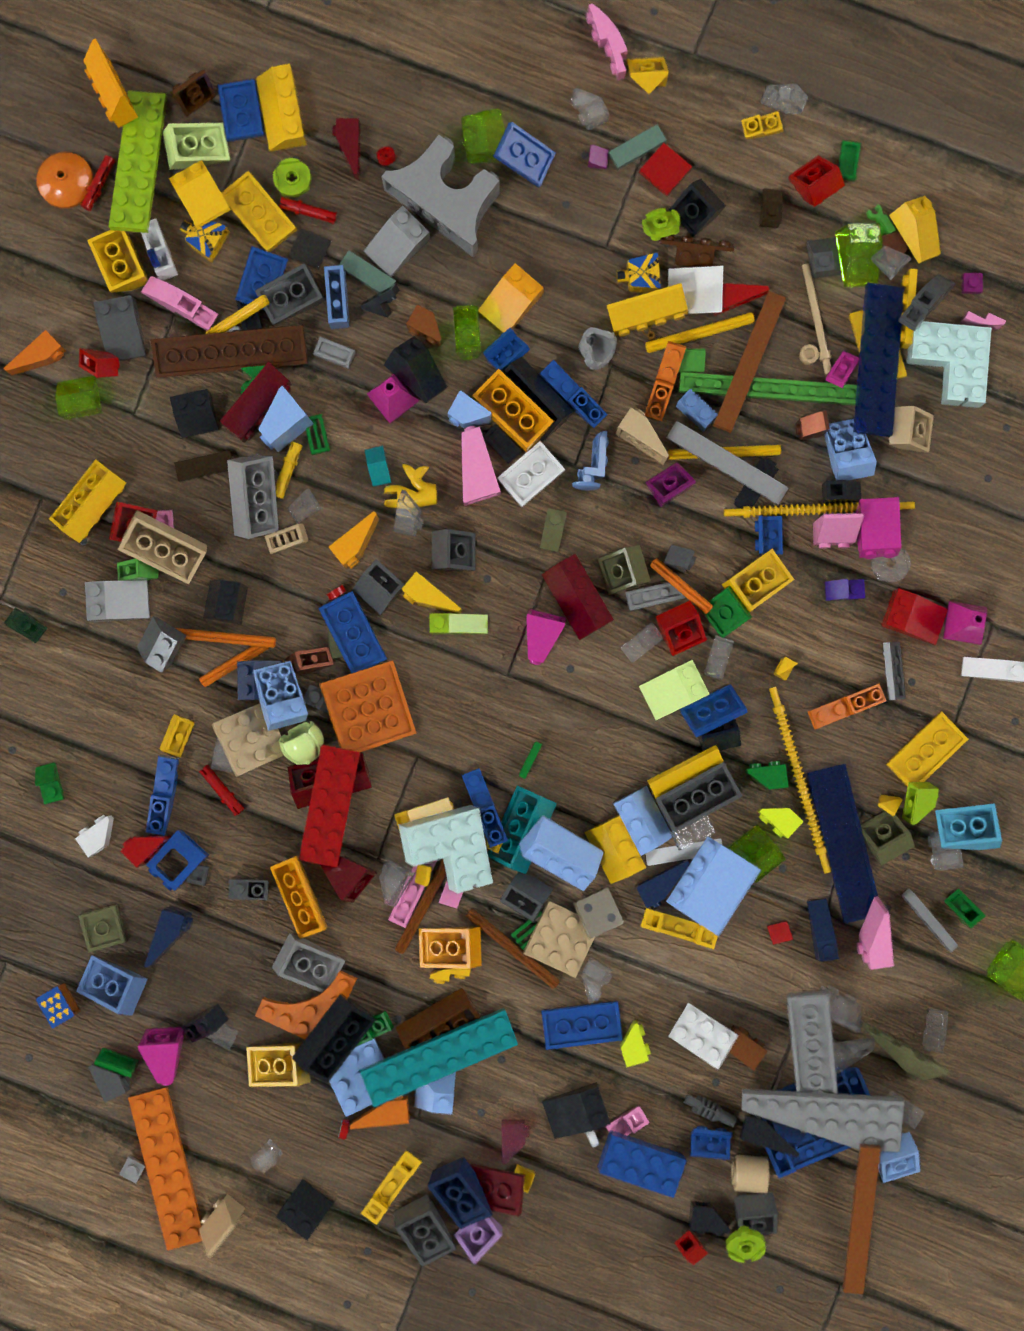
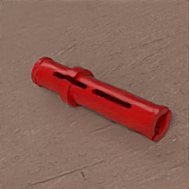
M108 155L104 156L91 185L86 188L87 193L80 206L87 211H92V207L97 197L101 196L102 193L100 191L114 163H116Z
M284 196L281 197L280 209L295 212V215L302 214L332 224L336 222L335 216L337 217V212L303 203L302 200L296 201Z
M209 764L199 771L222 799V804H226L235 817L245 809L234 797V792L229 791Z

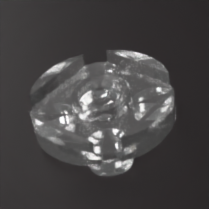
M902 548L898 556L891 558V561L896 563V565H893V569L886 565L889 558L876 557L871 560V568L878 580L887 583L902 580L911 567L910 556Z

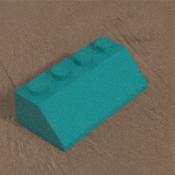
M517 785L501 821L508 841L502 844L499 853L488 850V857L510 869L526 874L531 861L522 856L519 843L542 816L548 819L551 818L557 803Z

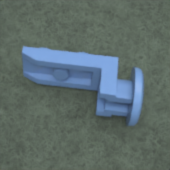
M607 431L596 434L593 439L591 467L578 469V482L572 483L574 488L579 490H597L600 488L601 484L594 482V479L605 477V467L608 463L606 448L609 444Z

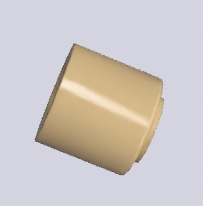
M735 1155L731 1165V1183L734 1190L767 1193L769 1184L768 1157Z

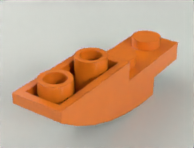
M668 341L647 404L646 417L659 421L663 420L687 346Z
M879 683L810 710L808 715L815 730L886 702V698Z

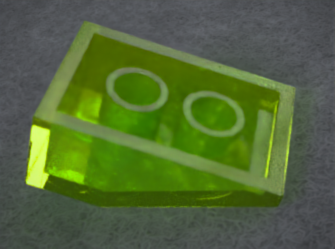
M880 223L845 225L835 232L844 287L877 286L883 244Z

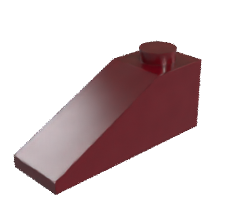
M336 118V125H333L332 128L333 137H336L337 143L355 180L360 181L359 118Z

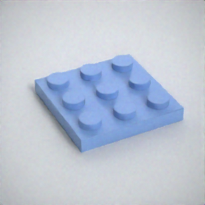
M375 1038L356 1046L329 1081L346 1117L372 1105L359 1070L385 1059Z

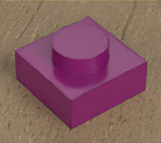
M983 273L962 274V294H981L983 292Z

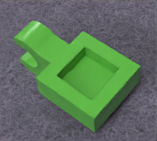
M880 205L875 207L877 214H873L870 209L867 211V217L870 220L876 221V230L879 235L883 236L896 231L887 214H883Z

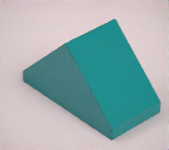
M379 446L366 449V462L373 487L392 483L384 447Z

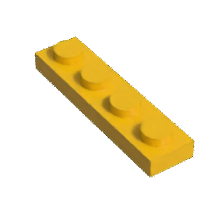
M910 268L903 275L902 286L905 287L904 293L901 295L903 312L900 313V317L916 296L918 269ZM902 324L898 334V342H900V348L908 349L912 345L913 330Z

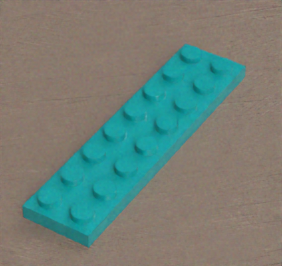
M502 1008L362 1068L359 1072L372 1105L376 1107L517 1046L518 1042L506 1010Z

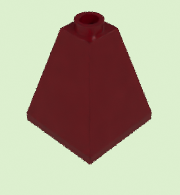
M341 855L338 867L320 864L338 897L345 902L354 903L377 874L376 871Z

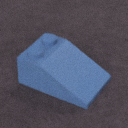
M91 955L76 992L117 1014L132 1016L148 979L131 970Z

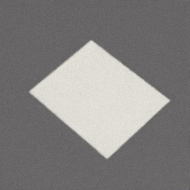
M723 266L668 269V287L682 283L688 314L722 312Z

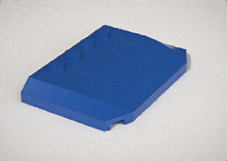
M835 1066L837 1094L871 1096L859 1068ZM796 1082L775 1091L797 1092ZM762 1117V1120H765L799 1153L798 1158L765 1147L778 1179L796 1172L797 1169L851 1148L850 1146L811 1133H801L799 1129Z

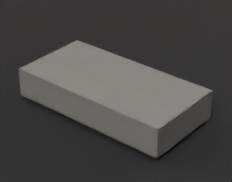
M320 337L313 355L349 369L356 351Z

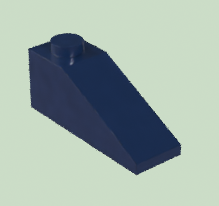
M684 860L635 885L646 908L651 907V909H654L662 904L660 901L666 898L690 865L688 860Z
M827 899L807 901L815 959L819 962L839 959Z

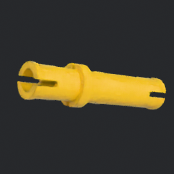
M291 441L288 453L283 458L284 463L275 485L276 497L284 499L293 470L298 465V456L303 446Z

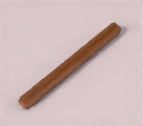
M443 859L395 947V950L400 954L405 953L446 876Z
M472 908L468 911L466 917L480 927L481 930L552 989L557 987L559 980L536 960L523 953L524 950Z

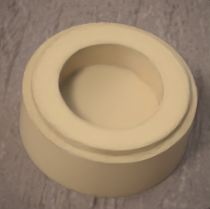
M805 345L799 352L800 361L806 365L815 363L819 357V351L814 345Z

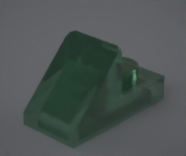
M16 607L4 622L6 626L34 643H37L47 630L46 626L30 614L22 612Z

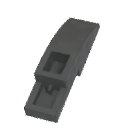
M941 274L936 275L913 298L911 305L901 315L899 322L916 331L930 312L935 310L951 291L955 283Z

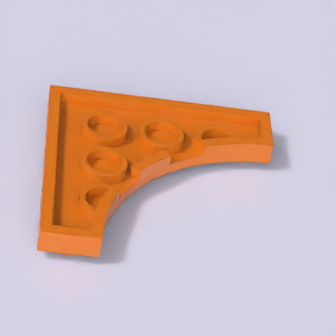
M340 970L334 981L321 994L299 1003L280 1002L264 997L255 1016L300 1038L306 1039L340 994L349 998L357 978Z

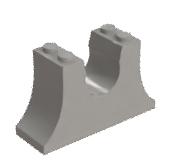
M438 135L416 161L398 170L385 171L381 176L384 190L474 258L478 253L477 230L485 212L500 194V180H498L499 177L494 172H488L483 169L474 176L472 182L465 188L452 189L445 185L443 179L451 171L455 162L454 144L449 138H443Z

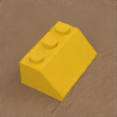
M109 230L87 240L110 293L133 291L146 285L148 277L127 231Z
M620 815L584 832L589 843L603 850L604 853L600 864L610 884L630 877L646 868Z

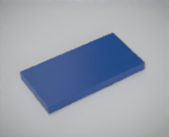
M353 591L318 608L351 674L374 667L387 660Z
M618 1000L541 1010L546 1050L623 1040Z

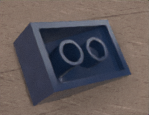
M173 906L162 909L144 967L148 968L157 963L183 936L187 929L190 930L193 924L192 912Z
M464 1157L432 1171L427 1187L459 1229L492 1216L493 1213L477 1175Z

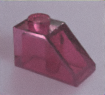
M525 1119L502 1120V1164H507L525 1145V1138H529V1125H525Z

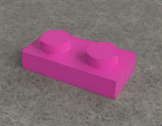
M843 351L828 373L826 381L843 388L859 364L860 358Z

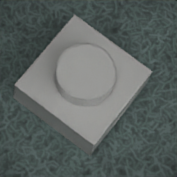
M130 1155L119 1175L136 1184L146 1167L145 1163Z

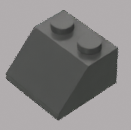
M451 529L432 531V569L442 571H475V533Z
M153 616L137 649L146 664L162 673L171 667L187 635L158 617Z
M773 1192L754 1195L742 1194L734 1197L737 1231L739 1227L747 1226L749 1229L756 1230L762 1235L777 1233L778 1212Z

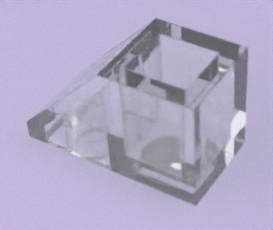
M797 84L767 85L761 103L786 114H800L803 112L809 96Z
M578 88L573 89L572 105L575 109L578 108L580 113L579 120L582 125L586 126L587 130L608 122L609 112L602 97Z
M929 831L928 843L933 851L931 862L935 870L943 871L964 868L961 849L941 848L939 832Z
M591 956L583 968L581 976L588 1002L593 1004L594 1000L597 1002L603 992L601 991L604 984L607 985L612 978V974H610L612 970Z

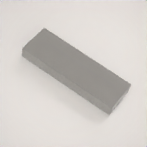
M669 582L625 592L629 611L685 599V596Z

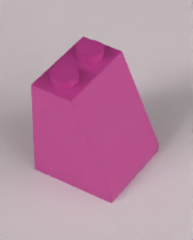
M899 497L860 499L855 514H863V521L857 536L859 558L874 559L876 557L893 558L898 556L901 550Z

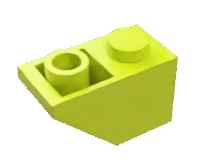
M759 808L757 810L760 814L758 816L760 820L766 825L770 823L774 827L772 831L780 838L782 836L789 838L804 822L790 808Z
M637 1020L632 1021L620 1044L626 1067L649 1061L648 1055L651 1054L648 1043L644 1044L642 1036H645L643 1025H639Z

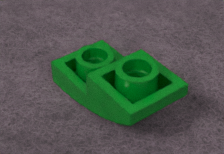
M386 1011L373 1016L376 1019L357 1046L394 1029Z

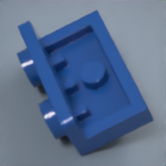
M509 328L494 343L489 345L483 354L490 365L496 370L500 369L504 372L511 362L523 357L530 348L516 336L512 328Z
M758 515V520H755V532H759V539H755V551H759V555L762 556L773 549L777 555H783L782 516L763 517Z
M697 1126L691 1131L690 1156L729 1160L732 1132H727V1129L724 1128L708 1130V1127Z

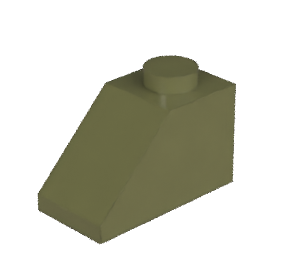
M548 508L540 549L559 552L567 512Z

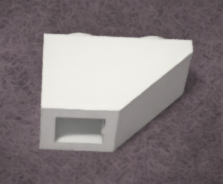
M102 815L94 821L96 823L91 828L87 826L78 832L80 835L75 840L88 858L93 857L109 846L114 821L112 815L106 817Z

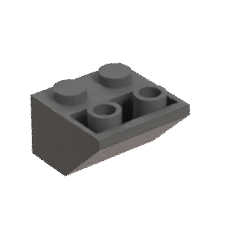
M375 559L362 574L352 590L381 615L399 596L405 584Z
M518 872L501 897L500 902L534 923L552 893L553 888L528 873Z

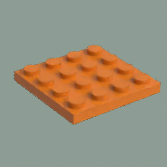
M393 660L319 684L340 748L363 752L416 734Z

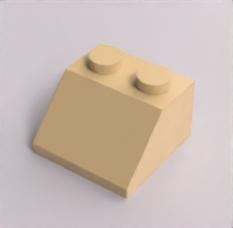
M916 406L894 407L891 417L892 426L889 434V445L898 449L929 453L934 415Z

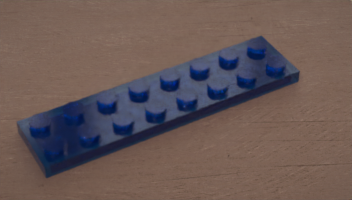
M870 282L865 285L853 432L885 437L893 435L901 323L899 319L903 311L904 288Z
M846 764L807 772L843 922L846 924L866 918L874 897L878 896Z

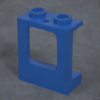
M180 829L174 833L146 866L149 867L148 871L157 878L159 876L164 881L163 885L167 889L176 891L199 864L207 859L209 854ZM171 849L177 850L188 861V865L175 880H172L157 866Z

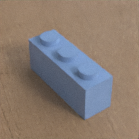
M344 266L324 267L329 326L331 329L350 328Z

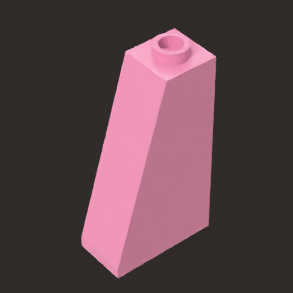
M475 426L467 427L464 429V432H461L464 506L501 495L481 429Z

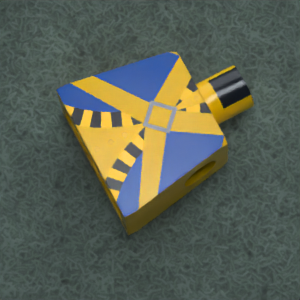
M186 220L180 226V231L187 234L185 237L187 244L211 263H213L229 234V230L225 225L210 221L198 229L195 223L191 224Z
M658 253L629 259L627 261V270L616 271L617 282H628L630 292L649 293L661 289Z

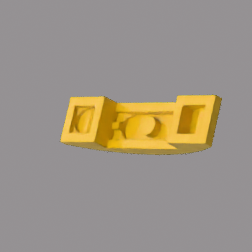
M648 908L645 909L640 925L642 928L671 935L711 949L715 948L718 938L716 934L699 923Z
M406 1150L383 1179L361 1214L377 1225L422 1161Z

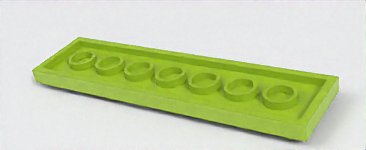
M128 91V97L138 118L123 125L109 229L148 233L167 96L166 93Z

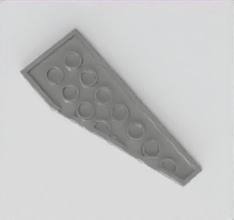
M742 1089V1111L859 1149L860 1144L880 1145L881 1151L900 1152L904 1108L903 1097Z

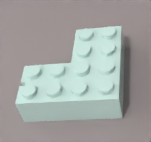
M923 321L916 331H913L912 345L908 348L907 364L944 367L941 404L959 406L962 403L964 407L979 408L986 403L991 328Z
M468 805L399 824L406 863L417 866L443 858L449 889L457 894L471 890L473 886L478 888L493 883L479 808Z

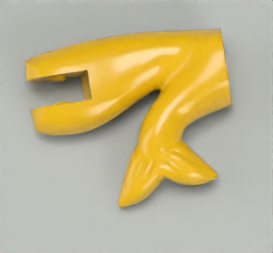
M402 464L407 477L418 492L400 485H389L384 488V494H397V499L384 500L385 507L418 508L437 505L436 484L427 483L422 480V477L429 469L428 466L414 469L410 465Z

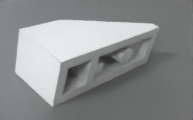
M963 657L961 676L1016 683L1024 682V662Z

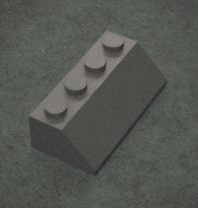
M722 762L656 798V802L670 830L676 833L742 797V794L725 763Z

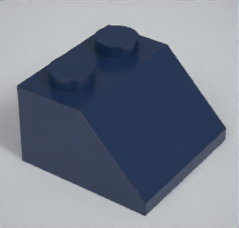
M237 661L238 700H259L253 670L280 664L283 661Z

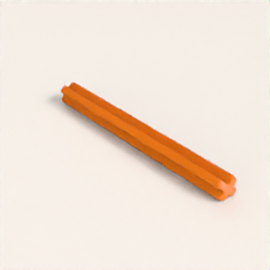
M175 628L187 635L186 640L270 648L276 646V638Z

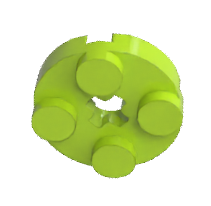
M287 158L282 160L276 170H274L273 182L282 196L290 198L299 197L309 191L311 173L308 166L300 162V160ZM290 174H294L297 177L294 182L287 180V178H290Z
M666 208L652 210L646 214V219L642 220L644 233L650 236L653 241L678 234L680 231V216L673 209L672 212L666 211Z
M747 1226L739 1227L738 1231L733 1232L726 1239L728 1255L736 1262L745 1263V1260L751 1259V1262L765 1254L766 1243L764 1235L756 1230L749 1229Z

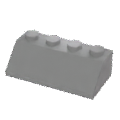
M251 456L227 460L234 536L250 539L279 531L273 456Z

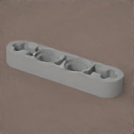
M910 889L901 894L902 898L950 953L958 947L957 943Z

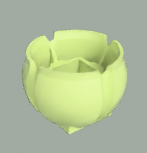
M313 721L310 724L305 722L287 731L288 735L284 734L279 739L283 755L288 760L296 763V765L310 764L319 757L321 745H324L323 734Z

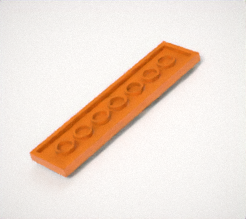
M168 1087L130 1096L128 1100L166 1249L168 1251L201 1242L202 1238L199 1229L203 1225L200 1222L202 1219Z

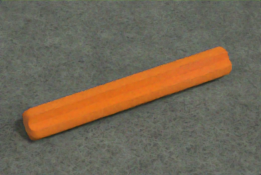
M658 558L652 561L650 564L651 568L705 614L711 611L713 605Z
M249 647L200 677L201 684L204 687L209 686L237 669V661H250L268 650V647Z

